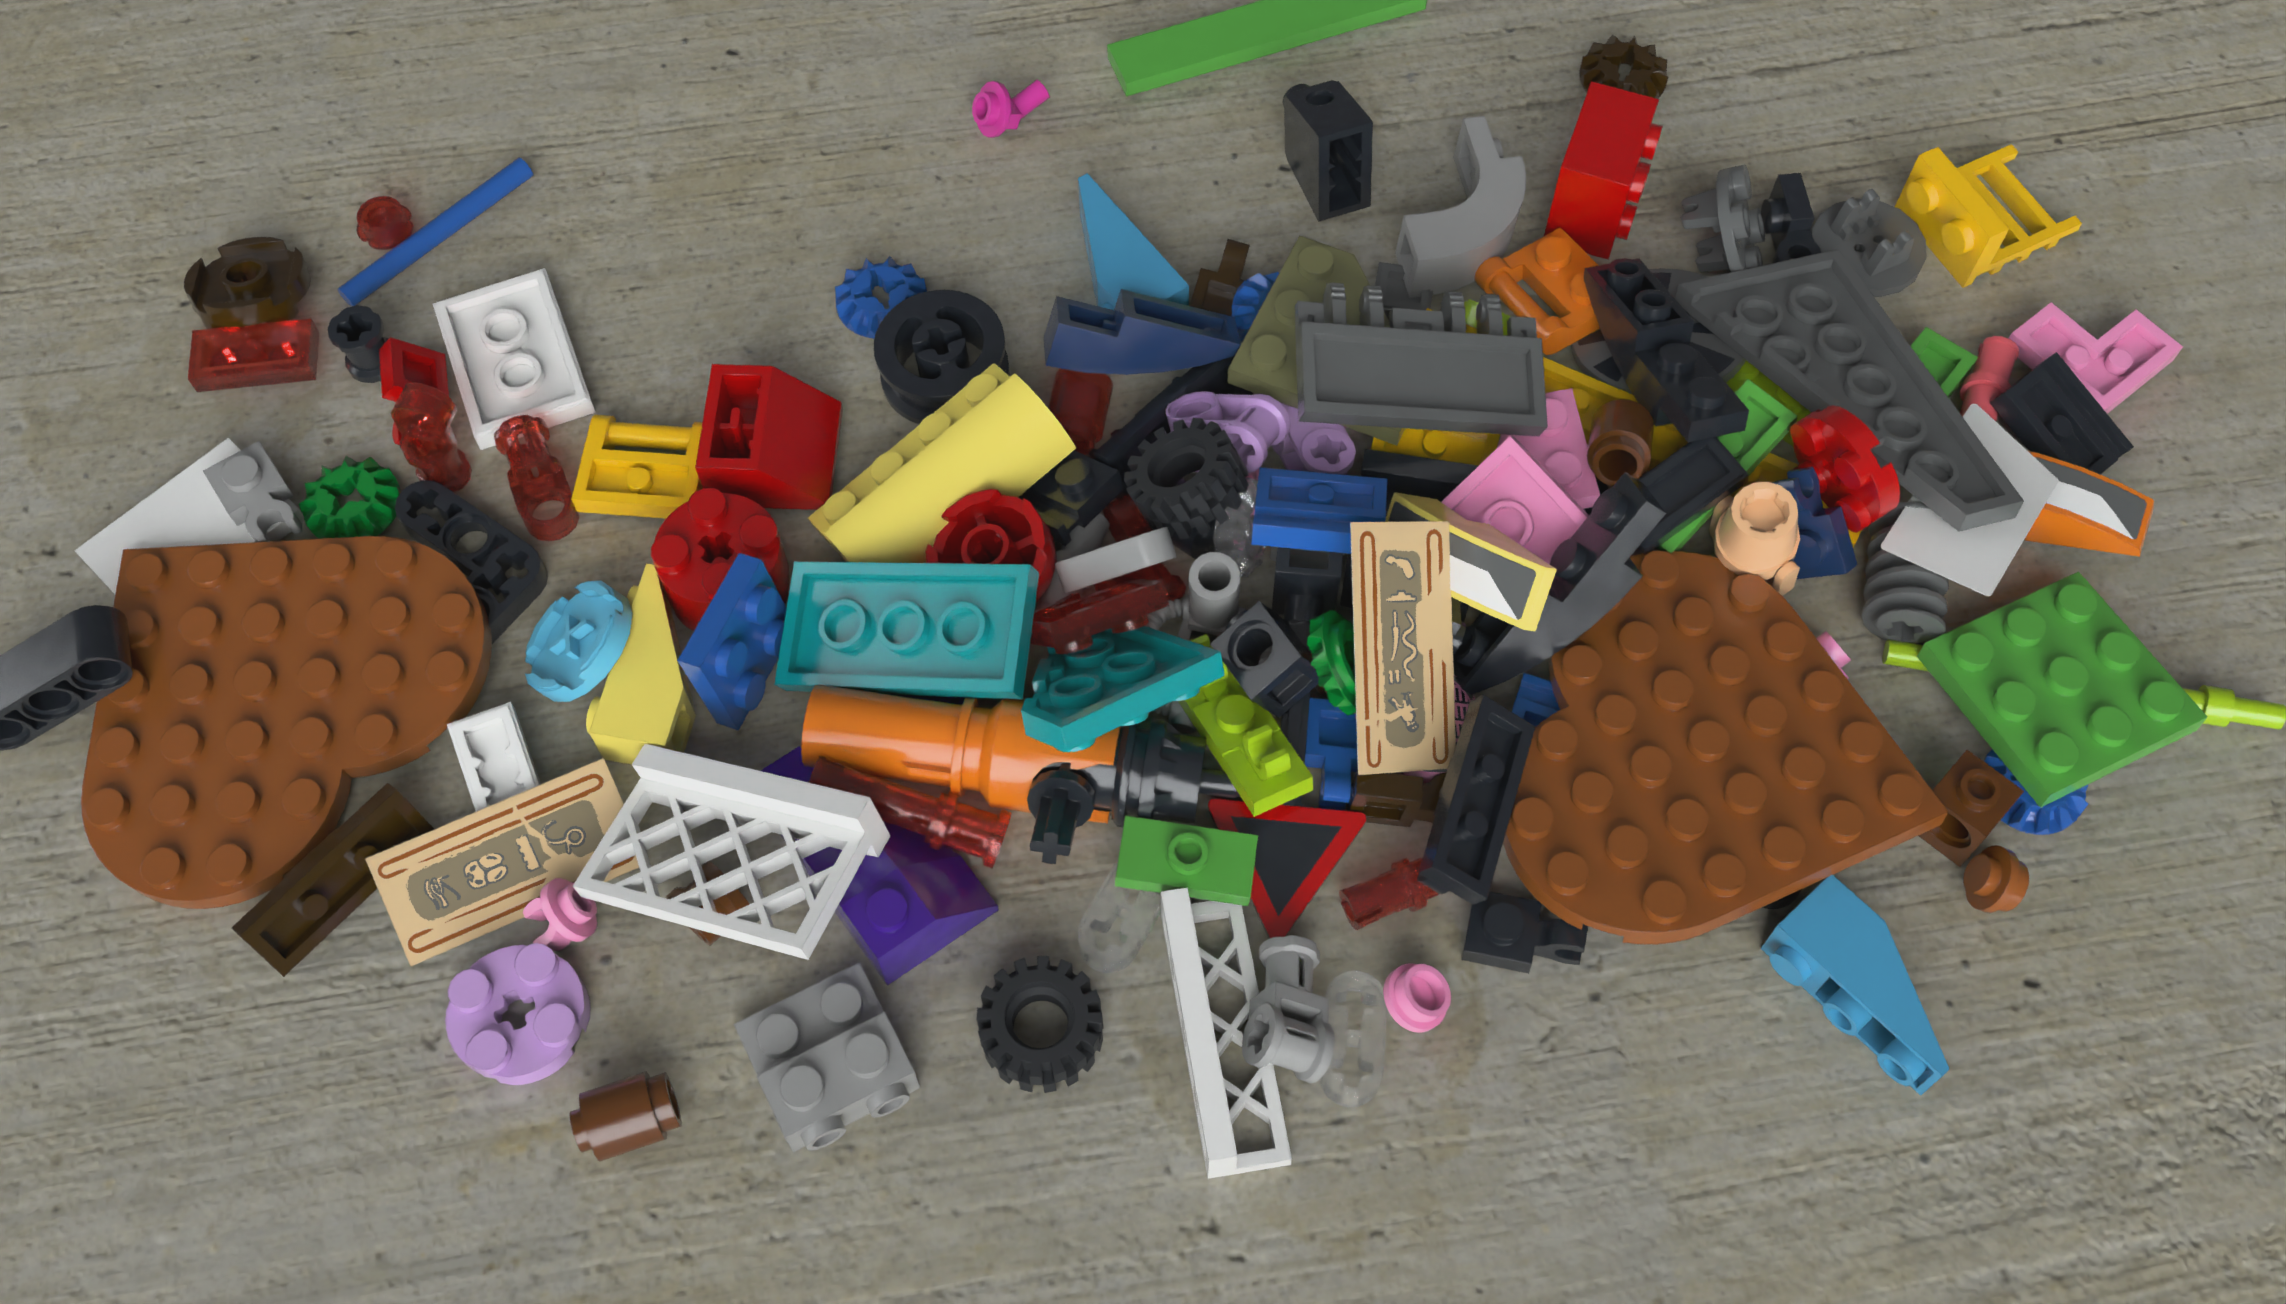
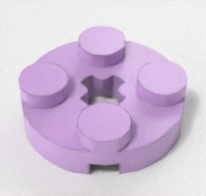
M544 944L514 945L495 950L480 958L469 969L456 974L448 988V998L450 1001L446 1010L445 1022L447 1036L454 1052L476 1073H480L484 1077L494 1078L499 1083L524 1085L544 1079L558 1071L575 1053L572 1047L578 1041L582 1028L586 1032L590 1019V1000L581 978L567 961L556 955L551 948ZM520 999L524 1004L535 1002V1009L525 1014L527 1025L515 1029L509 1021L501 1022L503 1013L508 1010V1006L511 1003Z

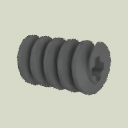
M1899 502L1896 508L1869 525L1870 541L1867 545L1869 561L1865 567L1867 583L1864 586L1863 592L1865 605L1862 609V619L1866 628L1883 640L1890 639L1923 645L1946 633V623L1942 617L1948 611V604L1943 596L1949 590V581L1939 574L1881 548L1882 542L1905 506L1930 509L1923 503Z

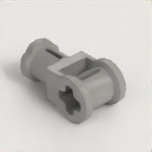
M1295 935L1272 937L1264 941L1259 947V959L1264 968H1266L1265 989L1250 999L1249 1020L1246 1024L1242 1040L1243 1057L1246 1063L1261 1068L1270 1063L1293 1070L1297 1079L1314 1083L1327 1071L1335 1046L1334 1030L1328 1023V998L1313 993V969L1320 963V951L1317 949V944L1314 941L1305 937Z

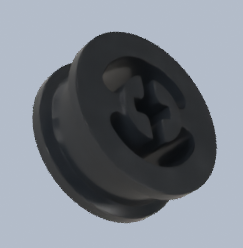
M933 290L911 296L897 304L886 314L875 334L874 357L880 372L884 395L897 413L916 424H920L924 418L937 411L961 391L971 379L980 375L993 363L1010 375L1008 355L1005 349L1004 330L999 317L988 304L968 293L955 290ZM966 342L971 343L981 351L980 356L971 366ZM913 352L915 353L920 377L904 368L906 360Z

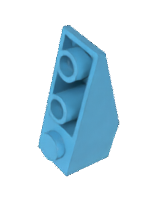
M1834 875L1827 877L1776 926L1760 949L1770 957L1772 967L1784 980L1792 985L1802 986L1823 1006L1824 1014L1837 1029L1845 1034L1855 1035L1875 1053L1880 1067L1890 1078L1901 1085L1910 1086L1921 1096L1950 1068L1886 922Z

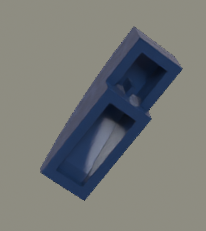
M1123 289L1120 290L1114 310L1056 296L1043 337L1046 366L1084 373L1119 375L1162 373L1202 366L1235 356L1241 346L1235 317Z

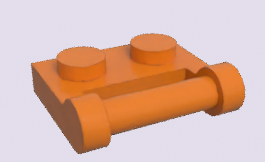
M1561 228L1554 230L1503 259L1499 256L1487 259L1478 267L1474 279L1479 287L1487 294L1499 295L1500 300L1516 317L1536 318L1537 338H1542V352L1545 355L1555 354L1600 329L1584 282L1585 268L1599 265ZM1524 280L1559 317H1550L1517 282Z

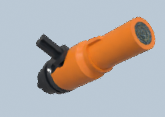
M818 684L814 686L810 694L804 717L801 755L805 767L950 787L952 796L963 797L966 790L979 791L990 807L1032 813L1036 821L1029 845L1030 851L1043 853L1042 862L1047 864H1056L1058 855L1069 856L1076 827L1082 826L1087 821L1108 824L1111 811L1112 820L1117 827L1122 828L1125 815L1127 816V814L1159 821L1175 820L1195 823L1199 794L1228 798L1241 797L1223 770L1203 767L1207 738L1181 734L1166 720L1152 718L1150 730L1141 729L1140 723L1120 726L1097 737L1095 743L1089 748L1076 752H1062L1025 734L1021 714L1025 699H1003L991 709L979 707L977 698L966 697L963 704H955Z

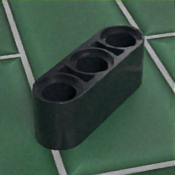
M93 605L81 607L0 655V751L15 749L29 743L131 680L133 671L128 621L124 613L109 606Z

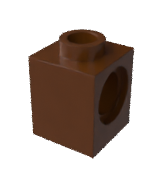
M1966 750L1932 790L1948 810L1946 818L1942 825L1918 836L1957 866L1961 867L2009 811L2024 790L1972 752Z

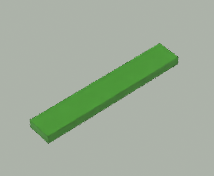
M1261 0L1108 44V60L1127 97L1426 9L1427 0Z

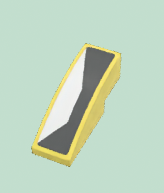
M1394 492L1385 522L1449 521L1451 597L1523 630L1536 631L1557 570L1556 568L1490 524L1468 521L1437 499Z

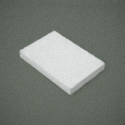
M545 268L433 303L471 429L480 450L596 413Z
M227 438L74 551L115 594L123 549L255 542L248 533L245 523L237 526L229 516L203 470L241 450ZM290 499L285 500L284 502L292 508L301 524L305 522L299 508ZM278 522L268 528L266 536L269 541H280L291 532V529L285 522Z

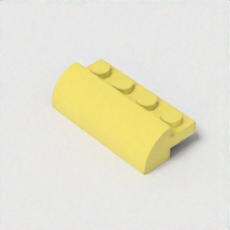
M993 363L980 375L971 379L961 391L937 411L924 418L914 430L890 450L876 458L872 465L842 490L828 498L824 505L808 517V520L846 562L927 563L925 553L927 544L933 547L936 535L949 523L941 517L947 508L966 495L987 489H996L1002 495L1019 497L1073 452L1076 446L1060 422L1036 393L1017 374L1014 373L1009 376Z

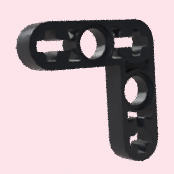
M422 480L412 483L403 489L397 497L395 504L396 515L406 532L420 544L436 550L453 562L463 574L468 576L467 579L480 596L484 607L490 609L488 623L491 628L493 644L546 587L548 574L539 553L530 544L435 481ZM423 506L431 510L437 507L446 523L441 528L438 521L428 514L422 513L417 515L416 512ZM482 531L487 534L485 544L478 551L472 553L456 551L457 542L466 533ZM511 567L516 570L526 568L528 574L522 579L514 575L507 578L505 573ZM491 587L497 596L502 593L505 598L504 601L499 603L495 596L487 589Z

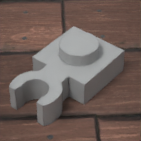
M260 441L203 470L229 516L237 526L245 523L248 533L255 542H270L266 536L267 530L271 525L278 522H285L295 535L302 532V524L292 508L284 502L294 495Z

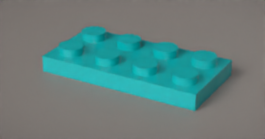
M794 561L774 685L785 691L812 692L814 686L820 684L891 695L1023 699L1039 572L1030 564Z

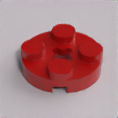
M1829 405L1821 411L1820 408L1813 411L1790 427L1794 452L1799 462V465L1794 467L1793 470L1807 467L1815 469L1819 479L1821 500L1829 508L1842 507L1848 530L1858 533L1897 507L1900 500V485L1893 464L1889 462L1882 468L1880 467L1876 457L1871 452V449L1880 444V442L1868 426L1854 414L1842 407Z

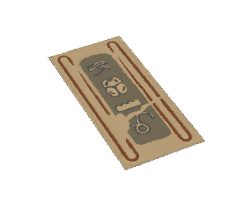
M604 758L365 858L410 966H414L524 918V908L530 901L540 898L543 886L553 879L562 878L575 883L624 805ZM636 855L613 865L604 882L639 868Z

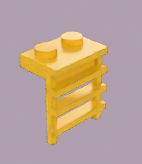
M2012 144L1958 168L1953 165L1939 147L1926 151L1918 156L1896 202L1895 207L1917 223L1928 248L1962 288L1971 285L1974 279L1983 273L1988 272L1990 275L1999 272L2005 263L2014 259L2018 263L2028 259L2031 252L2038 248L2044 247L2048 250L2056 246L2059 239L2078 231L2082 225V222L2076 216L2056 223L2004 165L2014 160L2018 154L2017 149ZM1978 175H1981L1984 178V180L1991 186V188L2011 209V211L2018 217V219L2025 225V227L2032 233V235H2027V233L2021 228V226L2014 220V218L2007 212V210L2000 204V202L1979 180V178L1977 177Z

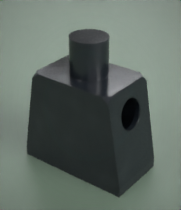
M1330 80L1313 86L1297 84L1291 87L1285 93L1282 101L1284 107L1285 154L1318 222L1370 207L1373 121L1339 81Z

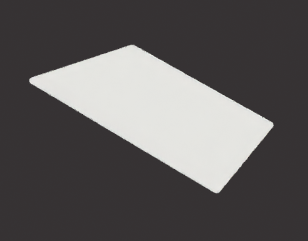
M1971 404L1963 415L1964 420L2024 500L2016 518L1958 532L1931 509L1905 506L1882 542L1881 548L1985 596H1991L2059 480L1977 404ZM1914 495L1908 501L1922 503Z

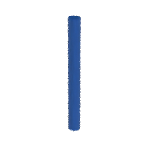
M518 157L340 286L337 290L348 305L356 306L533 176L531 168L522 158Z

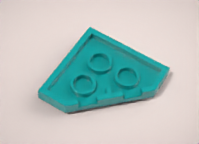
M1098 611L1050 633L1047 641L1049 656L1046 659H1040L1032 680L1034 696L1033 698H1026L1021 709L1025 734L1062 752H1076L1089 748L1095 743L1097 737L1120 726L1138 724L1148 717L1149 712L1171 701L1192 698L1200 692V687L1225 676L1221 651L1103 611Z

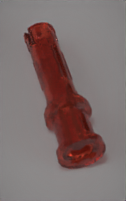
M819 755L809 783L870 797L882 821L926 836L924 843L930 844L929 848L937 851L946 846L981 858L982 865L990 869L994 867L1012 812L1003 809L998 814H994L959 801V794L951 791L948 794L941 792L940 798L891 782L885 778L836 763Z

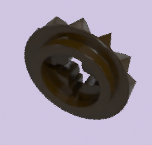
M1613 34L1605 44L1593 42L1588 54L1582 57L1579 70L1580 81L1586 92H1588L1590 83L1593 81L1657 99L1663 94L1669 78L1666 73L1667 59L1657 57L1655 44L1641 47L1638 45L1635 36L1628 42H1621ZM1621 64H1628L1632 66L1629 75H1626L1624 81H1620L1619 68Z

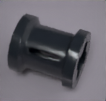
M356 305L347 307L330 320L327 329L328 337L334 346L346 354L345 366L354 379L364 383L381 381L379 349L388 340V338L383 336V321L378 314L374 313L367 306Z

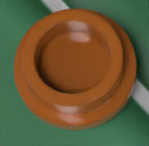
M1998 845L1984 849L1970 860L1964 872L1963 883L1969 904L1973 908L1986 913L1998 910L2006 912L2014 909L2022 901L2028 889L2029 871L2027 866L2018 860L2016 854L2010 849Z

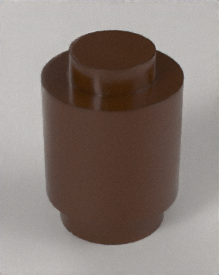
M1617 399L1603 404L1593 415L1587 461L1596 477L1607 485L1614 486L1624 472L1638 479L1647 471L1650 465L1654 422L1650 412L1643 405L1632 400Z
M645 1071L579 1094L580 1108L569 1113L571 1128L579 1150L582 1153L592 1150L599 1162L666 1140L667 1131L682 1126L678 1102L666 1072L650 1077L648 1072Z

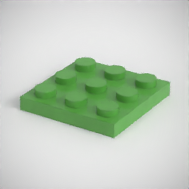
M2079 571L1924 643L1917 656L2040 808L2197 731L2207 719L2206 714Z

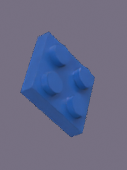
M742 553L737 555L677 660L715 722L738 731L749 711L754 710L763 698L766 680L779 658L786 614V606L763 561Z

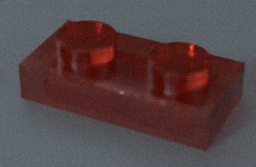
M311 318L261 323L244 327L192 330L188 380L196 392L316 380L319 331Z

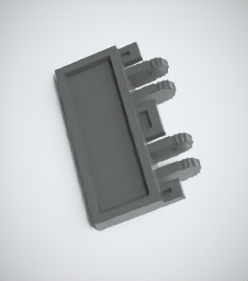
M1327 283L1323 294V303L1297 301L1295 305L1298 422L1540 436L1548 427L1542 338H1537L1536 318L1511 316L1507 320V336H1504L1499 295H1481L1476 309L1477 334L1466 333L1465 306L1462 292H1444L1440 311L1392 308L1389 312L1390 328L1384 327L1381 286L1367 285L1363 287L1359 299L1360 325H1347L1346 294L1343 283Z

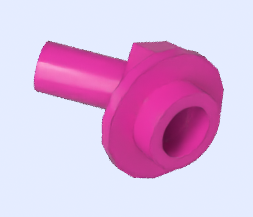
M1038 79L1013 98H1011L1004 84L998 81H990L981 88L974 98L972 106L973 118L984 136L988 138L999 137L1006 129H1017L1020 119L1049 99L1050 95Z

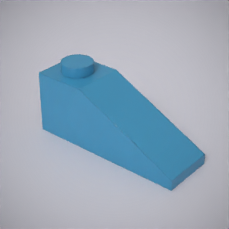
M1088 173L1079 177L1080 219L1097 306L1114 310L1121 289L1189 306L1188 283Z

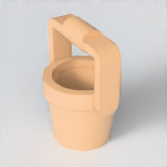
M1754 482L1743 487L1734 498L1732 495H1729L1722 499L1714 508L1709 529L1714 541L1716 556L1726 568L1735 574H1754L1760 576L1782 596L1794 588L1800 567L1794 562L1800 542L1797 502L1791 493L1778 484Z

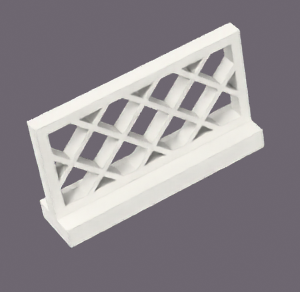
M644 744L632 763V766L640 776V780L573 887L583 898L809 960L865 855L879 858L890 838V834L870 797ZM652 802L671 807L674 815L673 818L640 832L638 824ZM716 818L727 822L729 832L695 847L690 830ZM771 832L783 835L787 846L751 862L745 844ZM680 835L685 852L651 867L646 850ZM827 847L842 850L834 866L810 877L808 876L803 858ZM736 849L742 866L707 882L701 865ZM636 855L641 872L615 884L604 882L613 865ZM793 863L799 882L764 898L758 879ZM686 871H692L697 887L671 899L660 897L658 884ZM748 884L754 903L728 915L716 912L714 899ZM805 899L807 900L810 909L796 934L774 928L771 915Z

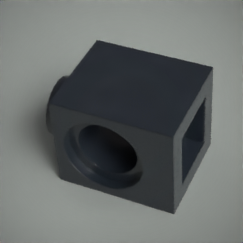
M1260 601L1250 609L1234 616L1227 624L1225 631L1211 643L1213 649L1221 651L1222 661L1249 698L1278 718L1318 684L1319 677L1316 669L1310 665L1313 661L1312 654L1287 621ZM1272 646L1269 657L1259 665L1262 653Z

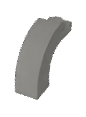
M1485 116L1463 118L1453 156L1467 200L1447 210L1404 215L1395 255L1398 264L1403 266L1405 272L1403 280L1409 298L1420 297L1422 290L1431 289L1430 291H1433V295L1473 283L1478 267L1491 257L1499 256L1502 258L1511 242L1526 191L1525 165L1522 156L1503 158L1501 142L1498 138L1493 139Z

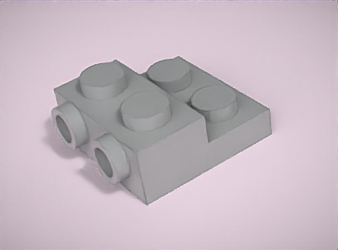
M860 962L734 1024L784 1138L793 1152L805 1146L807 1150L813 1151L832 1144L845 1134L846 1129L844 1126L868 1114H871L874 1118L888 1115L904 1106L910 1099L909 1093L920 1088L915 1071L886 1013L883 1011Z

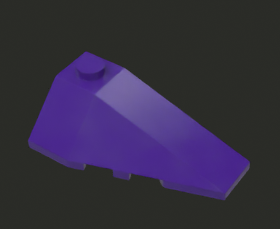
M800 746L760 770L871 798L890 834V838L879 858L865 855L835 913L887 986L999 910L996 902L958 853L837 771L805 767L802 762ZM827 847L803 858L802 860L808 875L812 876L834 866L842 850Z

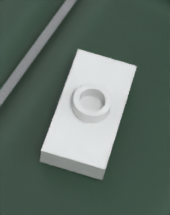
M511 702L447 724L476 812L541 785L516 710Z

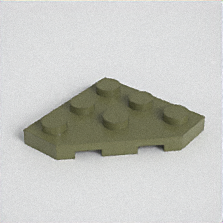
M1299 235L1228 368L1229 384L1256 394L1269 395L1280 403L1298 409L1295 305L1297 301L1323 303L1326 284L1343 283L1346 294L1347 325H1360L1359 299L1363 287L1370 284L1354 254ZM1384 313V327L1390 328L1389 320ZM1339 424L1396 446L1405 428Z

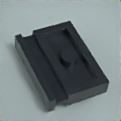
M2057 352L2042 361L1990 402L2029 451L2081 466L2100 475L2118 461L2119 457L2134 447Z
M1074 450L1018 498L1021 500L1024 498L1031 502L1051 530L1054 541L1066 546L1072 541L1069 533L1079 525L1085 528L1126 487L1118 470Z

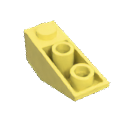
M647 563L639 586L633 585L627 595L633 613L630 635L620 658L607 674L608 677L601 697L596 696L591 701L586 719L587 732L593 739L601 756L608 761L631 765L644 744L684 753L696 717L687 675L677 661L681 655V649L671 605L655 566Z

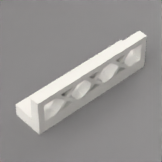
M1188 887L1162 891L1161 920L1207 1178L1291 1165L1292 1157L1273 1064L1269 1063L1267 1066L1258 1067V1071L1244 1091L1224 1079L1219 1058L1231 1041L1242 1047L1243 1033L1239 1030L1245 1021L1249 1020L1250 999L1259 994L1242 905L1216 901L1191 904ZM1229 918L1233 940L1220 958L1216 959L1198 946L1194 923ZM1235 954L1239 973L1227 966ZM1202 965L1210 969L1205 978ZM1219 976L1244 994L1245 1005L1231 1024L1210 1010L1207 992ZM1214 1029L1223 1034L1218 1042H1216ZM1260 1084L1265 1106L1252 1098ZM1227 1096L1236 1101L1230 1111ZM1244 1108L1269 1124L1273 1144L1272 1149L1237 1154L1232 1124Z

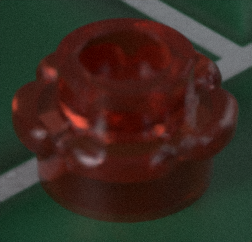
M374 197L367 200L359 208L356 231L360 240L368 242L369 246L373 249H393L411 236L414 225L410 221L412 214L407 207L401 205L399 201L392 197Z

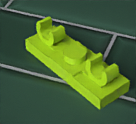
M1207 634L1191 640V642L1213 649L1210 646V639ZM1224 662L1225 676L1200 687V692L1196 696L1178 701L1200 736L1207 738L1206 745L1254 817L1313 791L1312 774L1289 743L1276 720L1269 711L1249 698Z

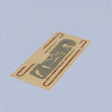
M1449 521L1350 522L1358 775L1448 769L1456 749Z

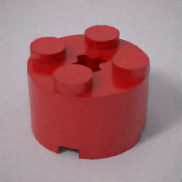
M703 488L693 493L688 502L676 508L660 526L654 543L651 546V557L677 618L692 631L696 629L739 553L763 561L784 604L786 603L790 590V571L787 557L775 521L767 510L757 502L744 496L722 493L715 488Z

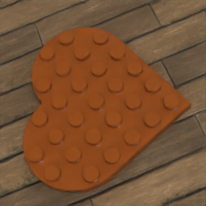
M363 536L123 549L113 608L124 613L128 621L133 674L131 680L124 686L96 703L81 795L82 818L89 843L99 860L117 879L141 895L166 905L187 909L218 908L238 904L272 890L284 879L282 875L298 864L312 848H315L335 829L344 811L352 778L385 773L420 758L431 751L427 745L448 728L447 724L463 719L468 715L485 684L492 654V635L488 623L489 618L480 596L462 571L444 555L418 542L397 537Z
M1659 550L1652 551L1646 555L1630 556L1643 575L1642 578L1596 624L1565 648L1549 657V678L1554 696L1561 710L1555 712L1535 727L1503 845L1512 867L1529 892L1549 911L1580 930H1582L1584 924L1603 932L1624 936L1623 943L1665 944L1691 939L1707 933L1942 825L1948 810L1797 612L1779 592L1760 576L1754 574H1735L1726 568L1719 558L1682 551H1673L1670 554L1667 551Z

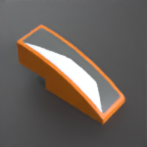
M2028 451L2058 478L2059 482L2024 541L2140 557L2154 510V500L2081 466Z

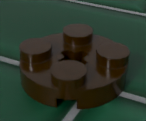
M274 237L244 238L218 247L221 258L205 266L201 257L190 267L184 279V289L193 310L200 316L206 329L213 332H222L232 327H244L263 322L270 325H281L293 320L299 313L297 303L306 295L311 282L310 273L302 253L296 247L294 252L287 250L284 240Z

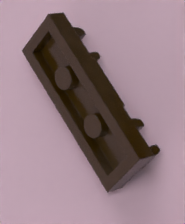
M387 783L337 830L332 831L283 877L284 879L234 924L231 929L285 977L378 889L365 858L432 831L434 828L396 788Z

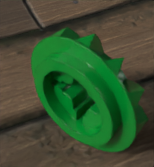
M345 456L342 465L333 469L322 465L321 477L315 482L304 483L306 498L298 504L307 527L319 539L378 536L390 526L397 516L395 504L401 489L391 470L380 466L372 457L367 458L363 462H356ZM356 488L363 500L358 502L348 501L342 508L335 496L340 494L349 496Z
M1331 610L1310 621V635L1307 638V646L1313 658L1310 665L1316 669L1319 677L1318 685L1324 687L1327 691L1329 702L1334 707H1339L1342 712L1349 716L1356 714L1354 626L1341 614Z

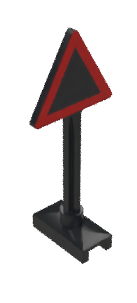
M1277 547L1271 610L1278 615L1284 616V620L1287 621L1311 653L1307 646V638L1310 635V621L1328 611H1335L1341 580L1343 553H1329L1327 570L1289 567L1290 548ZM1310 691L1287 710L1281 719V731L1303 763L1305 762ZM1302 796L1255 817L1244 801L1211 799L1208 802V811L1217 829L1258 835L1250 900L1269 939L1288 935L1364 827L1367 820L1364 813L1305 807L1301 802Z

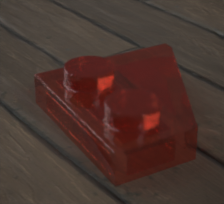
M1116 577L1094 584L1096 592L1090 595L1080 597V593L1070 594L1056 601L1055 604L1034 613L1030 644L1055 648L1056 654H1068L1091 646L1094 643L1092 635L1111 628L1113 633H1122L1143 627L1149 623L1147 614L1170 606L1163 581Z

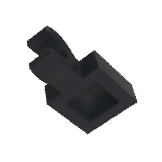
M1801 173L1779 174L1769 199H1765L1761 206L1765 234H1771L1776 251L1772 264L1822 253L1810 231L1815 218Z
M1489 891L1487 900L1471 905L1462 960L1528 974L1531 969L1533 955L1565 964L1580 965L1581 954L1585 950L1588 926L1583 924L1582 930L1562 919L1540 921L1542 904L1539 901Z

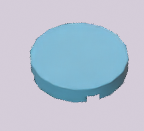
M601 580L581 583L574 587L580 593L576 594L572 599L568 600L562 596L551 604L536 624L527 644L525 662L532 665L531 673H525L527 683L554 702H570L590 692L607 676L620 658L630 635L633 613L628 598Z

